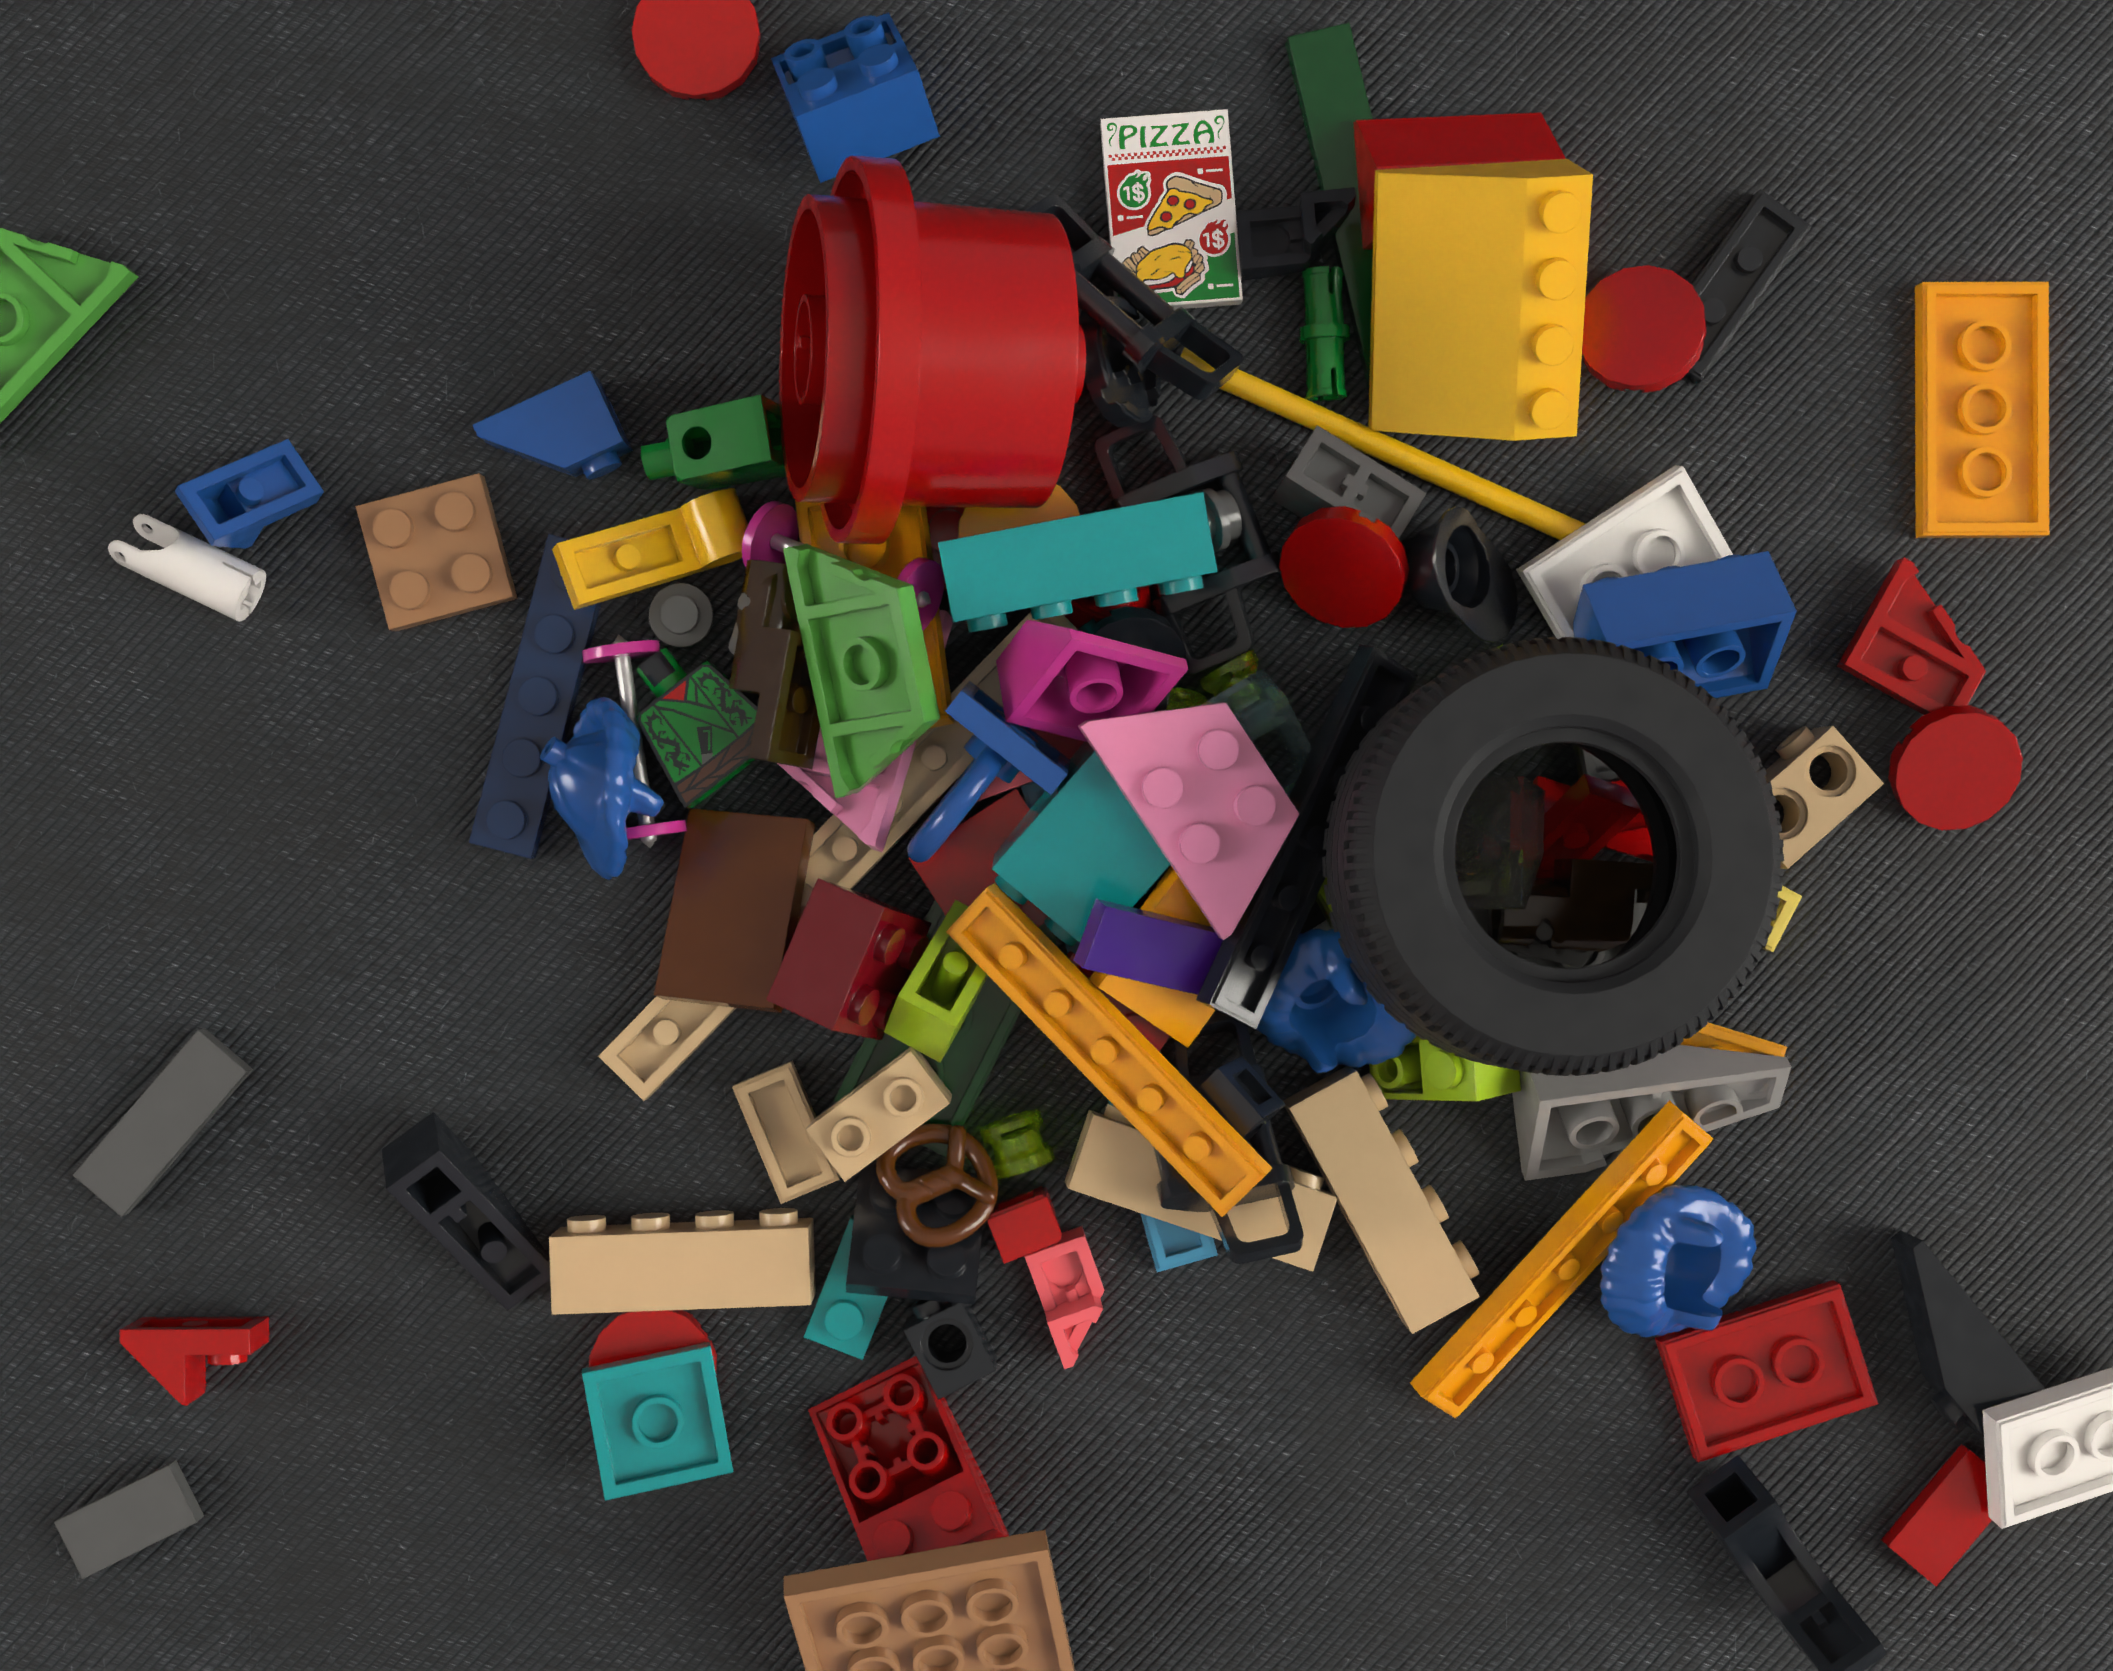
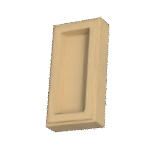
M793 1060L732 1086L781 1204L840 1180V1175L806 1131V1128L816 1118V1115Z

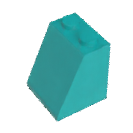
M1086 741L1070 759L1068 775L1052 795L1044 791L994 854L991 868L998 874L994 879L998 887L1012 900L1021 905H1024L1028 900L1048 916L1044 923L1049 930L1069 946H1074L1077 941L1080 943L1096 899L1133 907L1170 866V863L1089 742Z

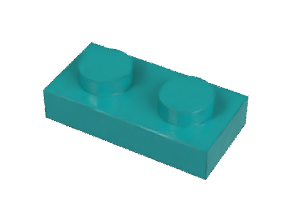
M851 1215L804 1338L863 1360L888 1296L846 1293V1279L854 1215Z

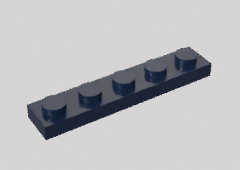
M548 534L469 840L471 844L530 859L536 858L551 801V793L548 786L550 765L542 761L540 755L551 738L556 737L564 743L566 742L586 665L583 662L582 651L590 648L602 603L574 610L552 548L557 543L570 539Z

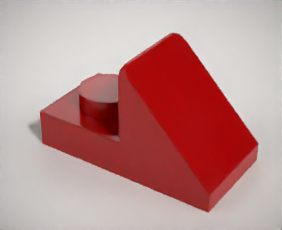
M1584 774L1573 786L1537 776L1530 788L1511 855L1512 870L1539 879L1554 878L1555 859L1591 860L1641 812L1637 801L1628 788Z
M269 1316L141 1317L120 1329V1344L180 1404L185 1406L205 1393L206 1355L207 1363L211 1365L240 1364L248 1360V1355H251L269 1342Z

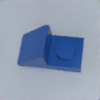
M286 439L178 485L175 493L211 546L246 549L254 544L264 526L316 504L324 491L289 439Z

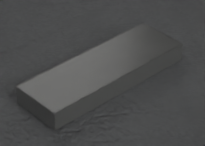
M206 1028L197 1030L73 1176L122 1217L129 1214L253 1069Z

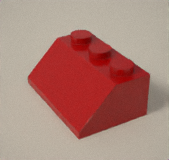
M1542 113L1356 120L1353 125L1363 250L1373 249L1375 170L1566 159Z

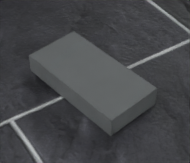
M174 1460L63 1515L54 1524L82 1579L197 1523L204 1517V1514L177 1460Z

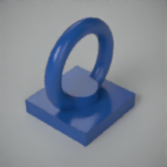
M971 681L964 686L945 712L973 733L964 745V748L974 759L910 840L907 846V853L911 860L922 863L928 861L937 852L996 776L1007 783H1011L1019 771H1021L1052 795L1068 775L1070 759L1032 729L1006 722L1003 706Z

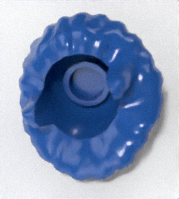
M601 697L590 700L586 704V708L580 713V720L574 726V736L566 744L556 737L551 738L543 748L540 759L550 765L548 786L555 810L577 836L582 852L590 867L602 878L610 880L613 877H618L626 864L628 839L625 821L627 815L633 812L654 817L659 813L664 802L661 796L635 778L633 770L640 746V733L636 725L616 702L610 698Z
M1317 928L1299 934L1256 1028L1257 1031L1266 1036L1268 1042L1306 1059L1316 1073L1328 1072L1334 1069L1336 1065L1361 1067L1366 1064L1377 1065L1383 1063L1388 1059L1397 1058L1403 1054L1405 1046L1416 1038L1414 1033L1406 1029L1404 1023L1396 1021L1384 1010L1385 1005L1378 1004L1366 990V982H1360L1351 968L1352 960L1345 957L1338 942V939L1341 938L1339 931L1334 932V929L1323 930Z
M1676 1184L1665 1187L1661 1192L1650 1196L1641 1206L1635 1208L1628 1221L1619 1226L1617 1236L1609 1244L1608 1255L1602 1262L1600 1268L1602 1274L1600 1282L1602 1295L1600 1301L1604 1309L1608 1311L1609 1319L1613 1324L1618 1325L1622 1331L1629 1334L1636 1333L1641 1337L1664 1336L1667 1333L1678 1332L1689 1327L1702 1330H1713L1716 1328L1723 1314L1720 1308L1725 1306L1729 1297L1741 1289L1745 1279L1753 1269L1752 1258L1757 1249V1244L1753 1236L1754 1226L1751 1220L1734 1203L1727 1202L1715 1191L1703 1187Z

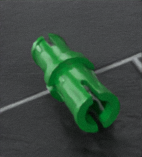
M1329 266L1311 267L1302 271V278L1304 279L1305 326L1299 328V342L1305 344L1307 391L1305 392V398L1310 401L1318 400V396H1320V401L1340 400L1347 397V390L1345 389L1344 342L1350 340V326L1344 324L1342 277L1344 272L1343 268L1332 267L1331 272H1329Z

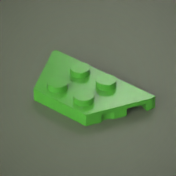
M0 228V423L135 282L138 276L131 269L112 261L109 263L80 254L66 247L49 242L36 241L23 234Z
M809 544L783 548L834 794L835 798L845 797L860 792L940 719L914 586Z

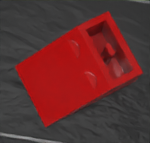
M917 1356L808 1409L867 1561L1009 1536L988 1484L945 1398L943 1397L938 1400Z

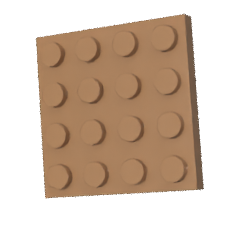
M1046 1530L784 1576V1599L805 1671H1075Z

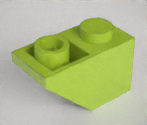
M1417 1035L1411 1043L1405 1046L1403 1054L1397 1058L1388 1059L1377 1065L1369 1064L1370 1074L1378 1084L1385 1099L1481 1101L1521 1091L1519 1070L1486 1065L1455 1056L1454 1053L1446 1052L1430 1044L1427 1039L1423 1040Z

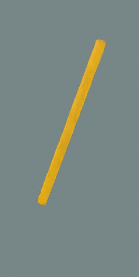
M1184 347L1180 357L1203 371H1215L1212 366ZM1237 369L1231 379L1219 388L1313 431L1318 425L1360 452L1558 540H1562L1585 525V523L1379 431H1371L1369 427L1242 370Z

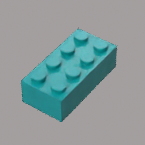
M1203 492L938 542L953 622L966 620L969 632L1008 625L1006 612L1030 608L1032 619L1034 620L1073 613L1071 600L1094 596L1095 606H1099V608L1137 601L1136 587L1157 584L1159 595L1204 588L1201 575L1218 572Z

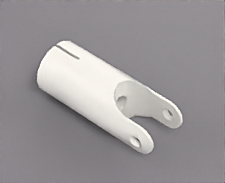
M138 514L134 517V528L142 537L164 547V549L140 550L120 540H113L108 546L111 557L120 565L238 622L245 620L249 613L251 614L261 598L265 587L266 572L263 569L145 514Z

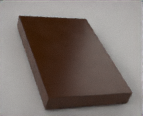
M689 808L686 824L687 831L684 834L654 995L664 1000L782 1013V1007L767 1001L766 998L797 928L815 824L803 818Z

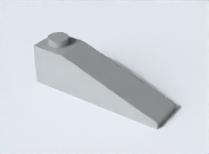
M1678 1045L1663 1054L1658 1053L1655 1058L1637 1065L1630 1064L1627 1068L1611 1072L1600 1071L1598 1074L1581 1076L1572 1074L1569 1076H1556L1520 1071L1521 1091L1512 1093L1521 1171L1524 1179L1527 1181L1584 1173L1606 1166L1603 1155L1626 1148L1669 1100L1706 1132L1777 1109L1782 1101L1791 1065L1787 1057Z

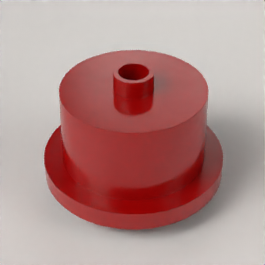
M853 155L847 157L837 173L831 195L807 194L802 199L795 216L787 255L780 329L779 401L784 465L793 498L797 502L820 503L824 523L830 537L834 542L846 544L879 545L884 543L894 529L901 506L1041 507L1051 496L1064 463L1071 432L1074 405L1081 396L1086 371V343L1083 329L1079 324L1075 268L1069 240L1062 223L1054 214L914 201L906 172L897 159Z

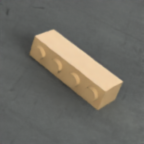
M1345 1066L1283 1100L1289 1116L1320 1173L1325 1178L1324 1180L1331 1193L1338 1197V1206L1399 1318L1407 1329L1414 1334L1479 1298L1480 1296L1470 1280L1479 1275L1478 1268L1462 1241L1459 1240L1451 1245L1440 1223L1449 1219L1448 1213L1433 1187L1428 1185L1421 1189L1409 1167L1419 1162L1417 1156L1401 1129L1390 1133L1379 1112L1388 1107V1104L1372 1075L1368 1073L1360 1077L1355 1069Z
M1107 1104L1104 1115L1092 1110L1088 1111L1064 1181L1068 1189L1221 1240L1210 1212L1171 1210L1161 1206L1156 1188L1157 1184L1161 1181L1154 1148L1114 1105ZM1289 1166L1295 1184L1292 1194L1304 1233L1303 1246L1298 1252L1272 1258L1313 1272L1338 1197L1321 1189L1324 1177ZM1278 1197L1233 1206L1227 1212L1236 1236L1243 1242L1262 1240L1288 1232Z
M793 1208L766 1209L759 1211V1220L735 1221L733 1211H704L695 1214V1222L670 1223V1214L643 1213L631 1216V1224L606 1225V1216L582 1215L568 1218L567 1227H560L549 1237L552 1315L811 1305L816 1294L813 1218H798V1210Z

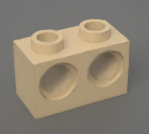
M1807 726L1799 728L1776 748V752L1781 757L1766 770V781L1771 782L1773 795L1782 804L1784 809V819L1781 824L1782 832H1779L1780 839L1783 840L1784 861L1781 862V869H1789L1884 784L1834 726L1813 728L1811 731ZM1818 755L1823 756L1831 767L1830 780L1822 789L1814 785L1809 774L1811 762Z
M909 1047L814 1118L806 1128V1131L843 1181L846 1182L949 1105L952 1094L921 1052Z

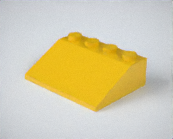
M1569 159L1375 170L1368 427L1371 431L1511 441L1577 436L1593 185L1592 173Z

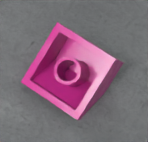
M1028 619L996 660L1006 722L1086 742L1088 741L1078 725L1086 720L1153 712L1188 671L1186 659Z

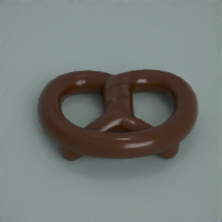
M921 1125L876 1159V1173L879 1182L884 1190L897 1201L896 1213L899 1225L905 1235L916 1244L930 1248L949 1246L962 1241L976 1232L987 1221L995 1207L998 1197V1179L993 1162L981 1143L974 1136L966 1132L962 1125ZM929 1143L948 1145L947 1164L910 1181H903L898 1176L895 1163L897 1158L905 1151ZM965 1156L974 1167L977 1179L964 1171ZM955 1189H959L976 1199L973 1207L963 1217L946 1226L931 1228L921 1223L917 1217L916 1208L918 1205Z

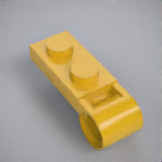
M728 488L695 498L678 509L559 542L552 548L572 606L576 610L742 559V542L748 522L736 489Z

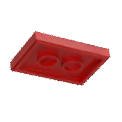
M1834 1280L1723 1315L1719 1324L1713 1330L1689 1327L1678 1332L1655 1337L1692 1457L1698 1463L1878 1404L1841 1285Z

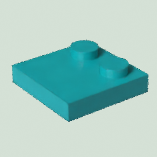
M710 1342L582 1368V1377L605 1501L733 1473Z

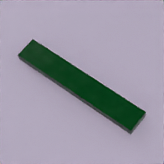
M1350 23L1290 36L1287 38L1285 45L1320 191L1355 187V206L1332 236L1338 266L1343 268L1344 272L1342 283L1369 391L1373 249L1363 250L1353 123L1356 120L1372 119Z

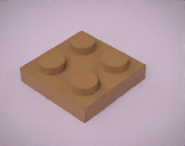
M480 473L355 506L389 630L396 632L518 599L486 480Z

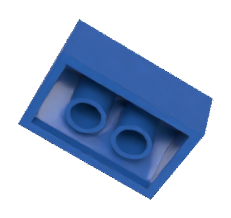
M1769 551L1744 556L1728 555L1716 561L1683 567L1667 566L1655 572L1622 578L1606 577L1594 583L1584 584L1573 621L1574 637L1585 638L1587 641L1596 639L1616 644V647L1623 645L1644 653V657L1648 655L1669 664L1670 670L1677 669L1694 680L1696 687L1701 686L1714 698L1768 689L1797 611Z

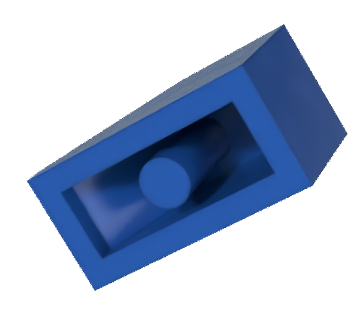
M591 371L473 424L477 436L492 447L574 477L585 474L588 480L601 477L616 470L622 465L619 457L633 451L601 381Z

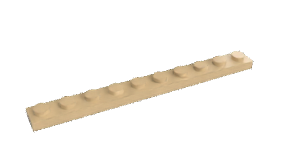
M1030 612L951 693V700L953 701L964 686L971 681L1003 706L996 660L1027 619L1074 630L1078 629L1064 615L1034 620ZM954 719L955 724L930 728L917 739L883 852L875 851L867 846L834 814L813 835L798 923L818 878L853 889L952 787L974 759L964 748V745L973 733ZM656 996L598 1057L645 1101L652 1096L736 1008L664 1000Z

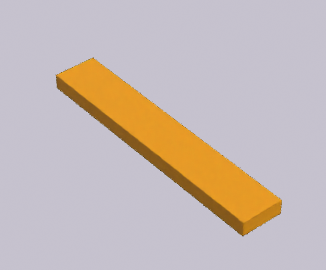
M995 883L986 887L946 931L1221 1217L1235 1206L1272 1169L1255 1149Z
M1669 1100L1414 1377L1410 1384L1418 1394L1456 1419L1608 1255L1609 1244L1616 1238L1619 1226L1629 1220L1635 1208L1641 1206L1653 1194L1659 1193L1663 1188L1671 1186L1707 1148L1713 1138Z

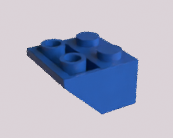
M889 12L878 17L863 16L857 18L840 32L819 40L804 39L789 46L785 53L771 58L820 183L835 178L844 160L851 155L886 158L940 137L919 71Z

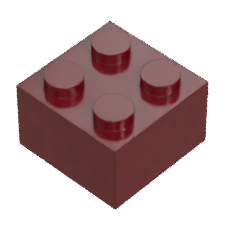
M818 878L766 1000L832 1031L882 1041L885 1027L896 999L908 980L910 973L914 970L929 945V939L926 935L932 923L869 895Z

